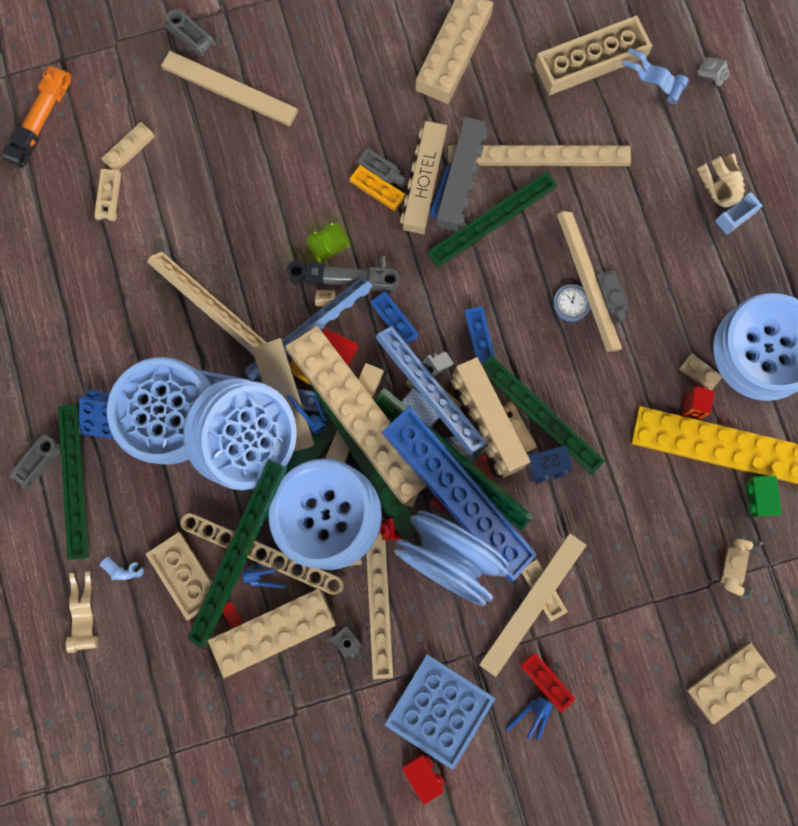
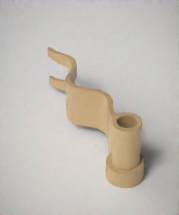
M90 571L85 572V589L80 603L78 601L79 592L74 573H69L71 582L69 608L72 615V636L66 639L67 653H74L78 650L97 648L98 638L97 636H92L93 614L90 607L92 591Z

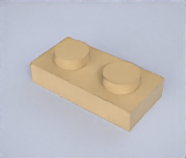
M693 353L679 368L697 384L706 386L709 390H713L722 378L720 374Z

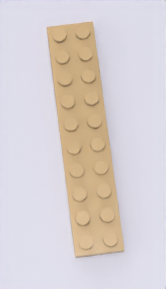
M316 326L285 347L287 352L402 505L426 488L425 483L382 435L381 431L390 424V421L319 327Z

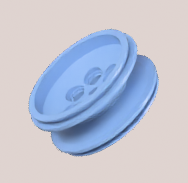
M779 293L759 294L740 303L721 321L714 336L713 355L719 373L735 391L746 397L761 401L779 400L798 392V299ZM764 328L769 330L770 335L765 333ZM747 335L752 337L753 342L747 339ZM780 339L785 342V346L780 343ZM746 353L750 354L751 360L746 358ZM779 357L784 360V365L780 363ZM762 364L767 367V372L762 369Z
M149 358L132 365L117 379L108 398L107 421L114 439L124 451L141 461L156 464H177L189 460L183 438L186 416L196 398L205 389L210 387L211 383L195 368L173 358ZM165 386L166 393L160 396L159 390ZM148 395L149 400L143 405L142 397ZM178 397H182V404L177 407L175 400ZM160 407L164 408V412L162 414L158 413V409ZM145 414L147 420L144 424H141L140 417ZM179 416L181 422L178 426H175L173 420ZM162 425L163 432L157 435L156 428Z
M227 379L205 389L191 405L184 424V446L190 462L204 477L231 489H254L268 458L274 459L285 467L288 464L296 443V423L289 404L272 387L245 379ZM244 412V418L241 420V414ZM261 418V424L258 426V420ZM230 425V430L226 433V427ZM264 438L263 444L260 445L261 439ZM232 445V451L229 453L228 449ZM249 451V452H250V455H249V457L246 459V454H247V452Z
M332 459L310 460L296 466L283 477L269 508L270 530L280 550L292 561L305 567L322 570L344 568L361 559L374 544L381 525L380 500L371 482L351 466ZM334 491L335 496L333 500L329 501L328 494ZM316 499L317 505L311 509L310 502ZM345 503H349L350 509L348 512L344 513L342 509L343 505ZM328 511H330L329 515H330L331 517H330L329 520H326V519H327L326 513H327ZM312 518L314 524L311 528H308L307 522ZM345 522L347 529L341 533L340 525ZM325 530H327L329 536L327 540L324 541L322 539V533Z
M418 511L417 516L413 515L410 520L422 538V546L397 540L396 545L399 549H395V553L431 580L475 604L485 606L486 602L484 600L492 601L493 596L476 579L482 575L505 577L507 575V570L505 569L508 566L507 561L475 536L436 515L425 511Z

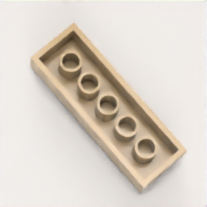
M489 0L454 1L416 78V91L449 104L491 17L493 2Z
M636 15L538 53L535 67L550 96L624 67L622 64L624 60L632 63L640 61L637 56L628 52L629 48L642 52L647 58L652 44Z
M478 357L456 366L451 383L455 390L458 389L461 395L459 396L463 406L467 407L471 423H475L477 431L487 442L485 451L489 458L492 457L496 473L501 475L503 479L524 469L530 463V460Z
M317 589L208 640L222 676L226 678L336 626V622L322 591Z

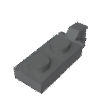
M366 148L357 160L358 166H363L390 185L393 183L402 188L405 184V178L399 175L400 171L397 169V166L369 148Z
M615 270L597 275L596 278L609 313L614 314L617 323L626 319L624 310H627V304Z

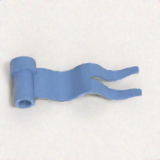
M629 48L628 52L637 56L642 61L646 72L643 71L639 64L625 60L622 64L636 70L642 81L660 86L668 94L667 101L676 104L689 79L684 75L673 77L667 69L651 65L642 52Z

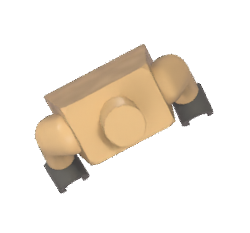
M735 539L732 547L727 546L721 582L725 583V588L728 591L740 596L741 600L753 601L751 593H755L754 589L743 588L742 584L745 579L749 551L761 554L762 551H759L761 544L764 545L763 542Z

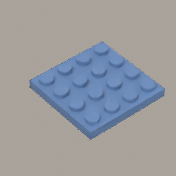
M426 654L384 725L454 770L496 698Z

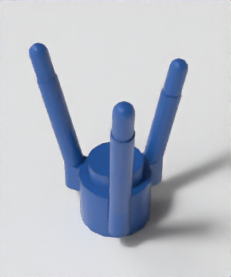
M287 395L289 401L307 421L309 429L314 435L321 433L327 427L325 424L327 418L323 413L317 395H314V400L320 416L314 414L310 417L290 395Z
M280 556L276 559V562L284 558ZM261 563L250 564V567L243 568L244 583H251V586L283 589L287 587L283 584L258 581L261 580L262 574L275 572L274 568L261 570L259 567L265 566Z
M538 697L537 700L532 699L530 704L506 727V730L509 731L534 708L532 712L537 717L530 728L527 738H531L542 718L536 737L539 740L553 705L541 697Z

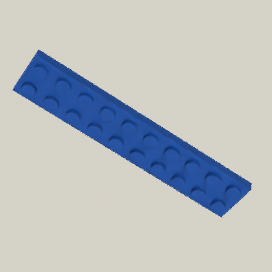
M409 406L381 431L382 435L463 529L487 544L507 561L508 566L505 568L507 575L505 577L509 582H513L537 554Z

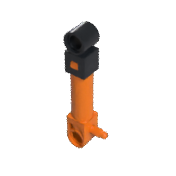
M50 66L43 73L44 77L38 86L40 92L22 125L16 126L9 139L11 143L5 146L2 153L4 161L21 168L26 166L29 154L33 153L40 139L37 136L56 101L60 103L71 82V76L68 72Z

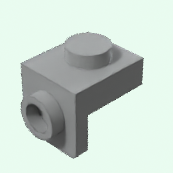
M706 57L697 70L699 76L715 79L716 86H721L729 75V69L725 60Z

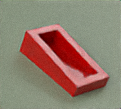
M230 601L225 605L222 613L230 627L234 629L243 624V621L234 604Z

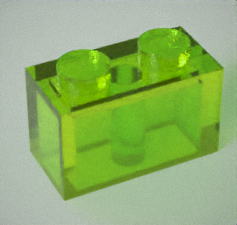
M339 222L326 225L322 231L314 232L306 239L307 246L317 263H321L350 247L349 238Z

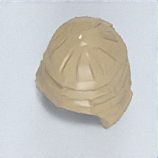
M729 154L723 158L719 156L711 161L719 176L715 182H713L707 164H702L697 168L699 175L705 183V188L708 189L711 198L719 206L731 207L742 200L746 190L744 189V178L737 166L735 154Z

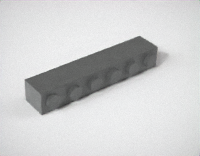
M468 117L464 118L439 208L436 226L458 231L459 225L463 226L465 215L462 214L463 209L468 208L470 200L467 194L468 191L472 192L475 181L472 180L473 174L477 175L479 163H476L478 157H482L484 147L481 146L482 140L486 141L488 130L485 129L486 122Z

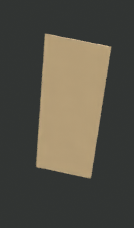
M281 338L252 347L263 384L278 391L287 401L294 415L296 443L293 452L315 446L307 421L287 398V395H290L303 409Z

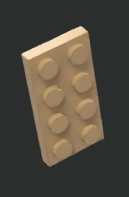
M178 532L146 553V556L188 621L198 615L212 581L181 532Z
M747 643L689 687L687 692L709 722L714 725L776 676L751 643Z

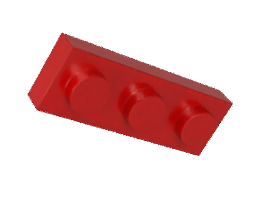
M535 652L520 664V667L561 713L576 700Z

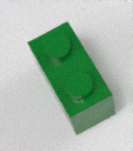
M777 476L746 479L745 490L749 496L747 507L749 513H751V518L782 515Z

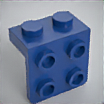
M93 389L88 390L79 398L81 434L114 439L107 421V403L110 393H102L99 390Z

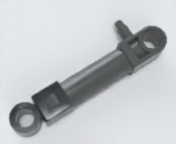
M380 256L378 268L370 267V270L326 266L325 263L306 262L305 268L304 264L299 261H293L287 266V274L293 284L306 282V285L325 287V284L351 286L364 276L373 286L370 288L372 291L393 292L399 286V274L394 269L385 268V256ZM295 270L302 271L298 276L293 275ZM389 277L395 280L393 283L390 284L385 282V280Z

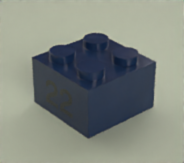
M566 445L529 455L530 463L525 467L529 482L535 481L536 485L547 482V480H550L549 477L552 476L554 479L565 477V475L569 474L568 471L573 468Z

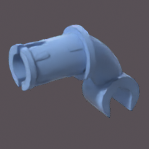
M106 557L100 563V566L111 576L112 580L138 578L144 574L143 568L138 572L134 571L139 565L137 562L132 563L128 570H124L123 567L120 568L110 557Z

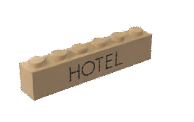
M425 121L424 128H420L419 139H421V144H417L415 155L418 158L417 161H413L411 172H414V176L409 179L408 189L411 190L410 194L406 195L404 206H407L406 213L402 212L400 220L405 231L425 234L447 125Z

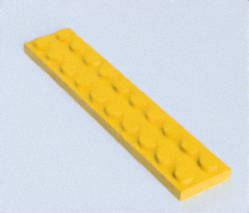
M641 406L638 407L631 439L632 445L761 476H777L778 480L798 484V444Z

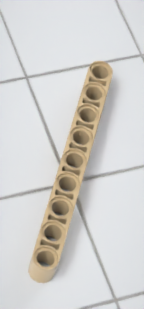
M186 514L181 519V527L185 531L228 549L230 542L224 543V535L229 533L232 540L235 531L195 514ZM194 518L195 526L189 528L188 523L190 519ZM212 526L213 533L210 536H207L206 529L207 527ZM254 541L247 556L251 560L272 569L274 568L283 574L329 594H339L344 589V582L340 577L321 569L301 565L303 571L300 575H296L294 567L298 563L292 561L284 553L258 541ZM264 548L267 555L264 559H260L258 552ZM280 556L285 560L282 567L276 565V559ZM314 572H319L321 575V580L318 583L312 581L311 577ZM332 580L339 582V588L336 591L330 589L329 584Z

